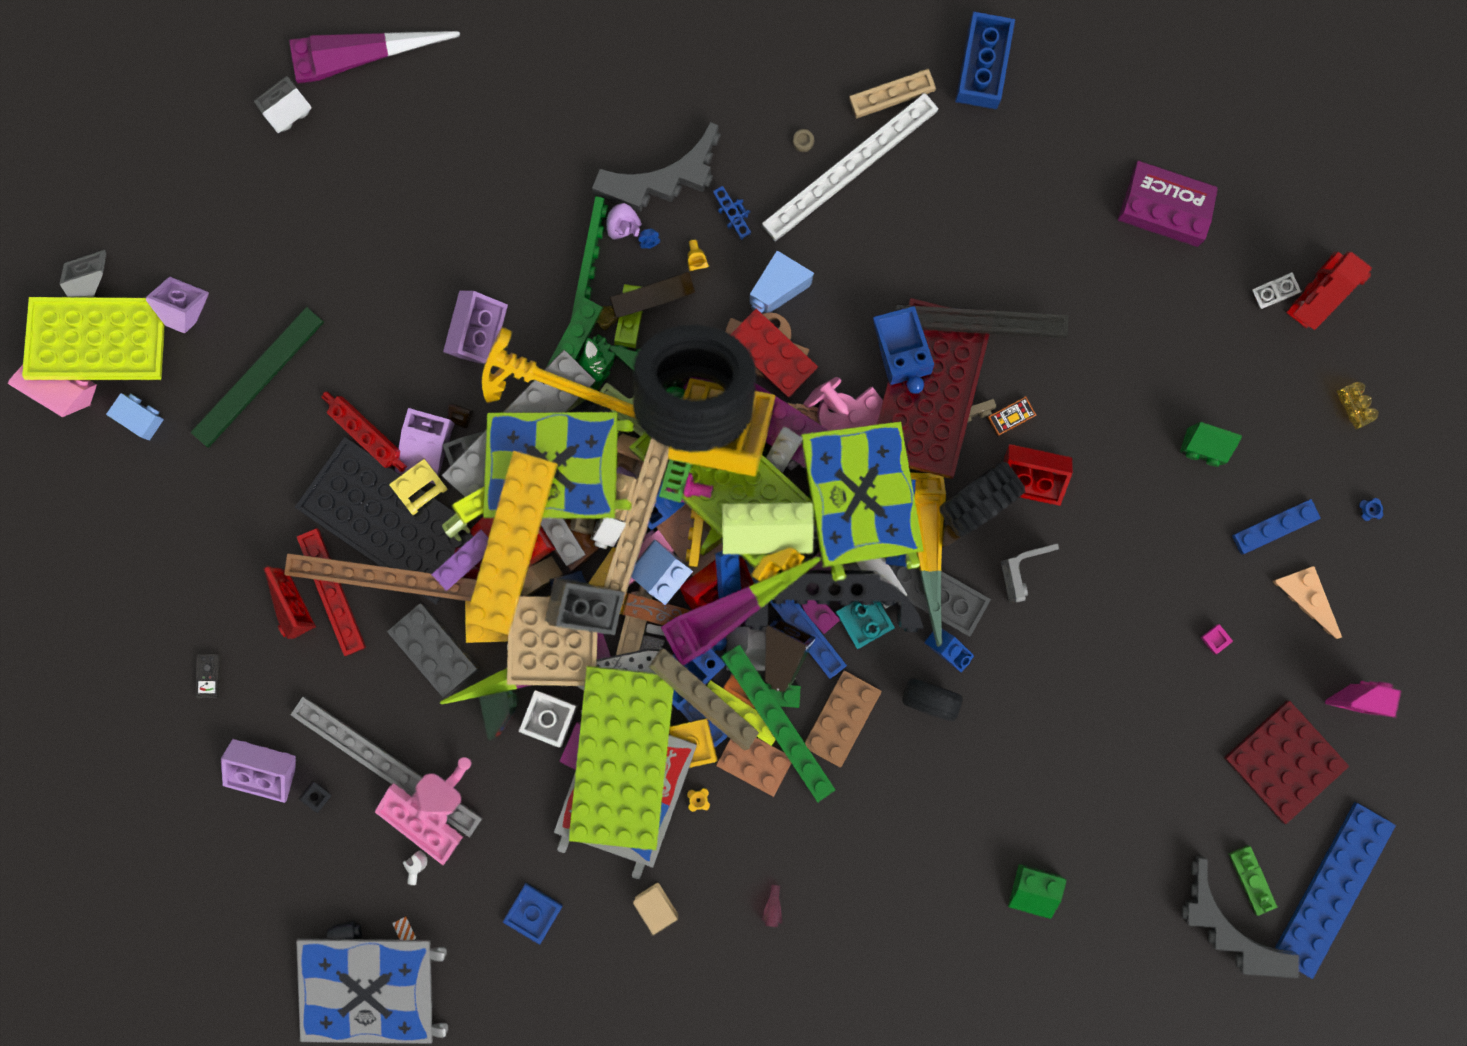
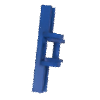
M723 186L713 191L721 206L718 210L719 214L724 210L731 221L727 227L731 228L733 226L740 239L750 235L751 231L743 220V217H748L750 211H746L743 207V199H737L733 203ZM722 191L725 197L719 198L717 193ZM728 200L729 203L724 205L723 201ZM737 206H738L739 209L741 210L742 214H740L739 211L737 210V208H736ZM730 209L736 210V214L734 216H730L728 214V211ZM742 226L746 230L744 234H741L739 228Z

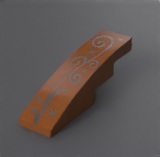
M627 593L622 614L655 624L665 625L674 618L691 610L670 604L665 605L659 601Z

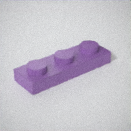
M480 530L431 575L447 591L484 557L489 538Z

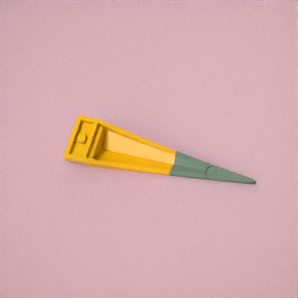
M910 473L911 479L916 480L915 504L924 551L916 552L920 563L919 571L935 641L939 647L942 644L941 560L944 517L941 515L939 507L946 501L945 483L942 476L930 473Z

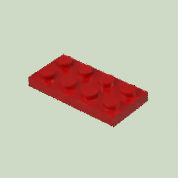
M757 308L731 334L750 351L751 356L754 358L756 369L788 399L818 369V366Z

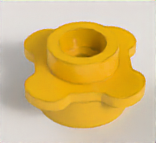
M703 788L701 791L690 790L688 792L690 811L695 812L700 809H709L710 803L707 800L709 792L707 789Z

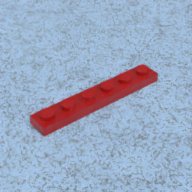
M316 528L297 536L304 556L331 559L319 529ZM313 579L343 655L348 656L365 649V643L341 583Z

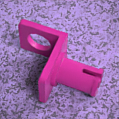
M689 473L684 496L691 497V495L700 497L701 495L711 498L713 485L694 483L693 475ZM667 487L666 491L672 492V489Z

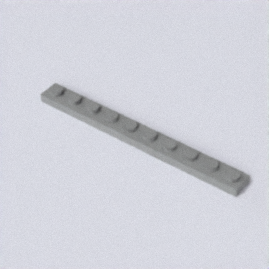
M302 697L291 713V716L389 783H394L405 790L410 796L416 793V785L423 776L307 697ZM460 802L451 814H447L446 822L470 837L483 817Z

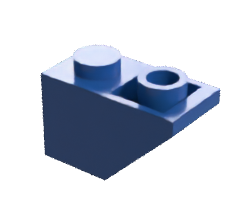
M942 629L941 646L938 647L936 645L934 632L924 642L961 673L974 657L958 639Z

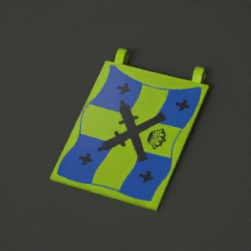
M617 412L487 413L483 518H495L513 451L558 463L542 518H615V510H631V502L629 500H616L618 431L632 432L634 424L630 420L618 421Z
M901 422L802 434V446L823 567L832 566V579L838 581L845 578L842 564L906 554V567L908 569L919 567L920 563L916 552H922L924 549Z

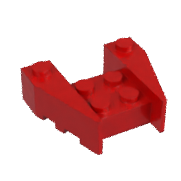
M1334 252L1316 273L1317 277L1305 287V291L1295 300L1286 313L1304 327L1308 328L1309 326L1316 330L1358 284L1362 285L1368 280L1372 267L1352 252H1346L1344 255Z

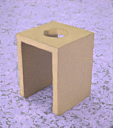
M655 883L635 897L633 904L653 935L678 919L679 914L659 883Z

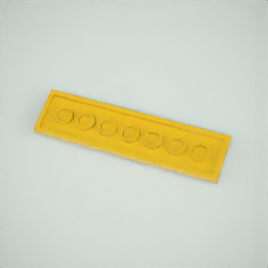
M513 451L465 622L504 634L510 633L558 463Z

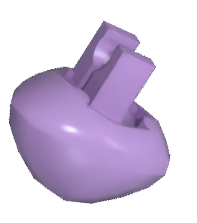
M625 203L614 206L607 216L606 228L608 236L613 240L621 239L631 233L636 237L638 236L641 222L635 211Z

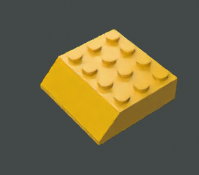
M690 378L683 398L692 400L708 399L721 394L725 389L718 383ZM755 391L749 425L747 424L746 430L733 442L721 448L714 447L713 450L706 452H686L668 448V459L756 477L770 427L775 395Z

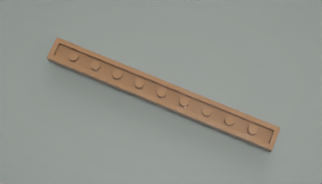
M287 554L284 573L287 576L464 601L472 600L477 582L475 579L460 578L446 591L431 575L432 573L296 554Z

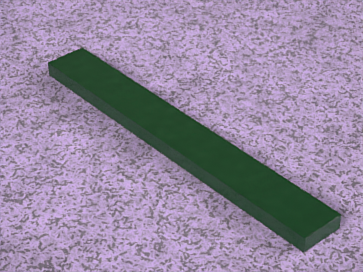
M306 307L192 430L191 434L209 448L319 329L324 321Z

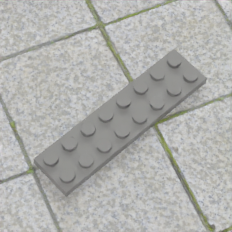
M565 350L544 369L547 372L586 387H590L595 382ZM534 380L503 413H565L579 397ZM487 429L442 474L465 497L481 489L485 484Z

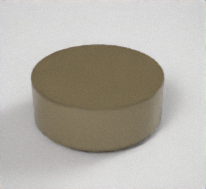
M802 129L794 134L793 146L797 151L807 152L813 147L814 136L810 131Z

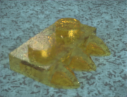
M1355 382L1337 391L1340 401L1344 405L1355 429L1375 421L1379 413L1374 408H1368L1372 403V398L1362 395L1366 385L1361 382Z

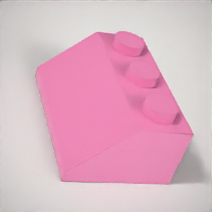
M23 365L8 382L12 387L61 417L90 406L97 384L90 380H24L22 377Z

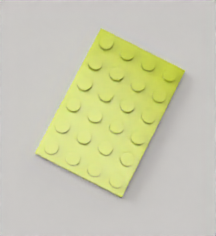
M29 297L22 377L24 380H161L164 323L148 304L146 298Z

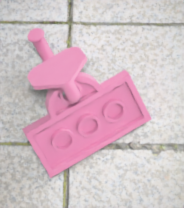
M834 377L815 388L804 402V406L807 408L820 402L817 411L818 422L823 427L832 431L877 425L883 400L873 387L868 388L856 399L850 395L837 393L834 389L842 380L839 377Z
M466 757L459 759L457 768L446 781L435 774L425 775L416 785V793L412 796L393 783L387 790L375 813L440 864L444 865L463 838L455 829L448 826L446 821L447 814H451L461 802V796L454 787L466 770L470 768L471 761Z

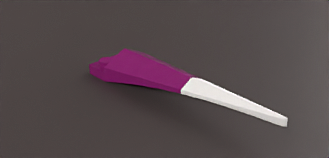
M458 31L314 35L309 38L289 40L296 81L297 83L319 81L390 55L458 37L460 33Z

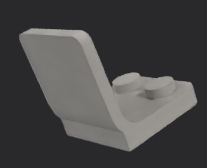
M1058 544L1024 552L1001 561L1009 603L1025 601V596L1028 595L1026 584L1022 583L1020 561L1024 558L1059 549Z

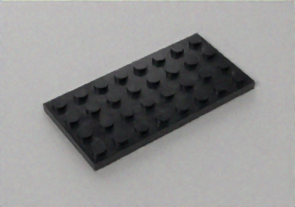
M346 437L340 442L295 506L296 509L382 567L433 573L454 554L457 547H462L473 537L471 532L468 534L465 530H460L458 535L462 540L458 541L454 536L450 538L444 532L442 525L456 513L435 498L420 507L415 515H412L389 485L401 475L390 467L384 468L372 455ZM419 489L409 497V500L413 503L426 492ZM467 522V526L470 530L474 525L470 522ZM423 595L425 598H427L434 604H438V602L442 598L436 596Z

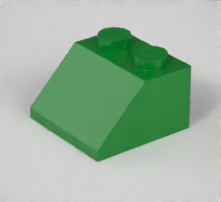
M1199 422L1187 428L1180 452L1186 454V457L1189 459L1198 460L1200 458L1206 460V464L1219 467V465L1228 463L1242 435Z
M1019 864L1008 907L1051 919L1062 900L1067 879L1061 875Z

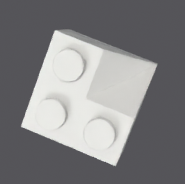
M535 690L519 732L560 748L564 744L578 705Z

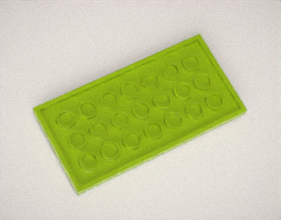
M646 433L641 435L629 447L630 451L643 463L651 441L650 436ZM761 455L756 477L692 464L690 473L693 475L694 483L713 485L711 498L701 495L700 497L694 495L685 497L684 493L682 496V500L722 538L723 504L812 503L799 488L763 455ZM675 461V465L686 467V464ZM672 470L673 474L680 476L684 475V473ZM669 479V482L681 485L680 481ZM672 489L676 494H678L679 490ZM769 554L740 555L756 568L762 558Z
M587 666L569 841L657 850L674 689L656 673Z

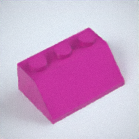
M1360 681V684H1350L1326 699L1325 704L1364 714L1395 717L1400 691L1392 689V684Z

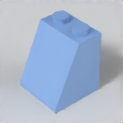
M776 251L750 293L749 304L752 305L751 308L753 310L757 308L761 313H771L810 287L814 273L779 251Z

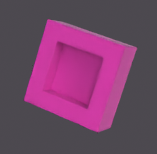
M1220 624L1215 625L1200 637L1214 655H1217L1233 642Z

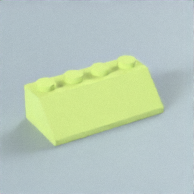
M813 503L723 504V554H773L790 547L799 553H812Z

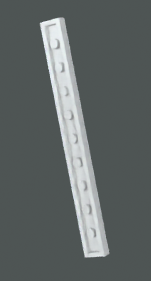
M924 93L762 223L763 228L776 242L938 111L936 105Z

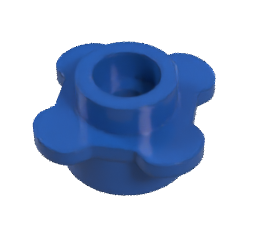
M654 229L642 231L638 239L641 242L640 247L652 248L659 244V233L655 232Z
M1374 498L1372 501L1362 500L1359 503V507L1362 508V519L1364 521H1369L1371 518L1381 519L1383 517V506L1378 498Z

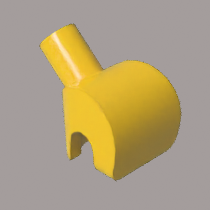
M697 240L689 241L691 250L687 255L689 271L709 267L704 252L698 247Z

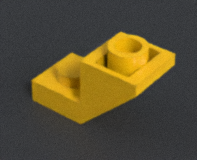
M792 547L767 555L762 558L751 576L762 582L777 575L780 569L787 571L800 565L804 556Z

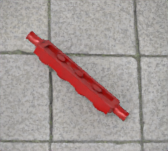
M328 391L323 393L321 398L329 404V409L326 413L384 468L394 465L400 473L406 470L407 465L399 459L401 451L343 396L334 398Z

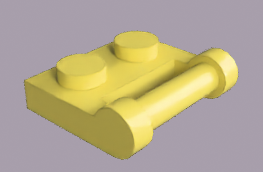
M425 459L418 462L389 484L412 515H415L420 507L439 493H444L448 490ZM433 480L436 486L413 503L409 500L411 495Z

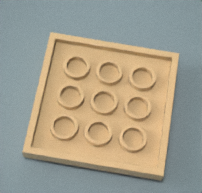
M520 596L510 633L508 634L507 685L585 686L587 666L596 667L597 632L555 627L545 621L550 597Z

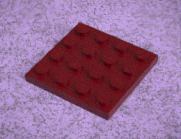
M1288 700L1224 757L1283 824H1287L1349 767L1293 703Z

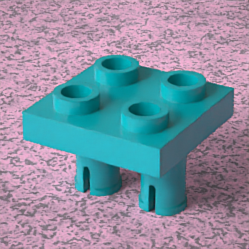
M854 601L851 605L836 611L856 649L863 647L895 628L880 601H874V605H861L859 601Z

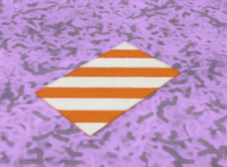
M407 917L392 923L400 940L416 939Z

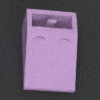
M408 408L399 444V450L401 451L399 459L407 465V468H405L404 472L400 473L395 467V472L402 475L418 462L425 459L439 477L445 457V450L442 444L449 442L455 423L446 418Z

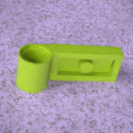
M625 284L623 292L632 291L641 287ZM643 310L619 317L614 345L636 348Z

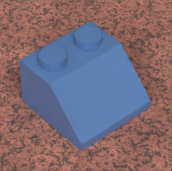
M654 539L636 561L632 578L648 593L666 605L693 571L687 563Z

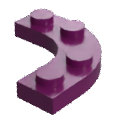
M821 551L812 558L821 559L809 570H832V566L823 567ZM809 583L806 586L808 591H814L817 588L816 583ZM807 600V604H802L806 614L823 634L840 621L839 617L827 604H816L815 600Z

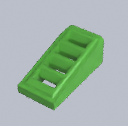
M669 460L659 497L681 503L692 463ZM675 461L686 464V467L675 465ZM672 470L684 473V475L680 476L673 474ZM669 479L680 481L681 485L671 483ZM667 487L679 490L678 494L666 491Z

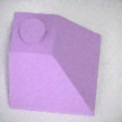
M169 277L146 297V301L165 326L186 333L197 322L208 297V292Z

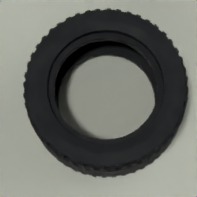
M681 325L654 335L638 351L634 362L633 406L638 424L650 438L663 446L679 451L706 452L713 450L714 447L721 448L733 442L746 430L747 424L749 425L752 418L756 384L754 358L747 347L736 337L710 326ZM699 377L718 383L725 391L712 398L692 400L672 395L663 387L667 383L679 378Z

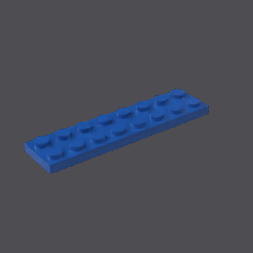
M1353 803L1275 949L1295 951L1299 955V972L1311 979L1314 978L1396 827L1395 824L1358 803Z

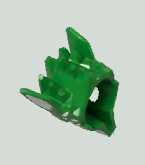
M599 334L597 337L594 336L593 339L587 337L584 351L577 361L595 380L589 388L596 391L599 390L603 382L611 374L610 369L615 359V353L609 351L611 345L607 343L606 338Z

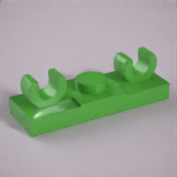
M1247 845L1228 853L1255 915L1259 916L1278 908L1251 846Z

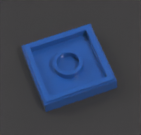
M525 883L503 923L540 945L563 905Z

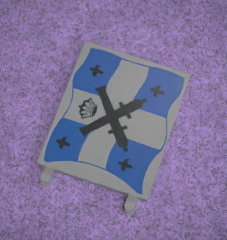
M298 939L300 1042L432 1043L433 1036L445 1037L448 1031L447 1023L432 1025L431 960L443 961L447 954L446 948L436 947L430 949V940Z

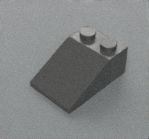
M555 577L545 621L555 627L615 635L625 592Z

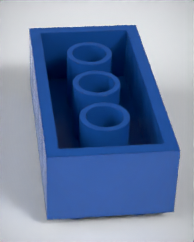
M973 12L969 23L955 102L997 109L1002 97L1015 19Z

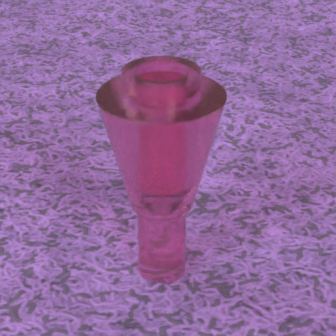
M771 885L770 899L761 921H765V926L778 927V923H783L779 901L780 886Z

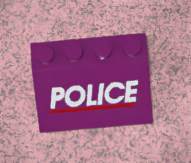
M1137 161L1117 220L1198 247L1206 239L1212 221L1218 187Z

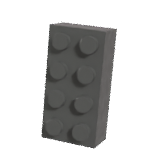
M424 603L418 604L387 631L443 698L449 697L481 669Z

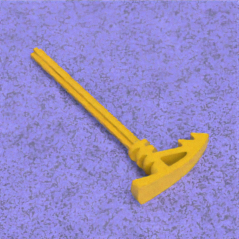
M501 327L490 349L482 375V389L487 403L500 400L501 391H504L506 382L503 380L511 373H514L515 378L520 379L523 376L524 381L528 383L530 380H536L635 418L634 406L630 403L539 369L535 361L528 363L527 358L520 357L518 359L517 354L511 353L507 355V351L504 348L510 340L511 331ZM492 366L500 368L495 374H491Z

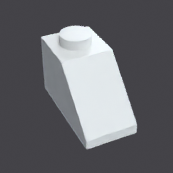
M598 518L590 539L595 541V546L607 549V546L614 547L626 523L613 518Z

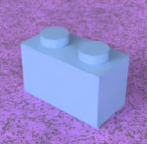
M120 393L106 415L139 437L150 441L164 419L158 416L159 411L149 405L147 407L141 405L142 400L130 393L127 396Z

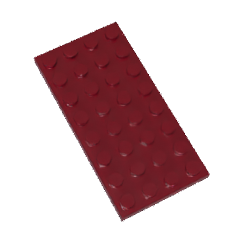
M910 298L908 308L915 306L934 362L932 374L920 377L924 381V388L917 394L911 393L907 389V381L890 385L888 380L877 425L901 422L909 468L953 479L993 319Z

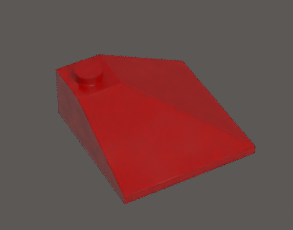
M264 568L277 620L280 624L278 628L282 636H286L287 639H294L315 628L316 625L292 577L284 575L285 569Z

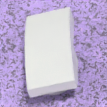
M1293 273L1252 290L1260 309L1301 292Z

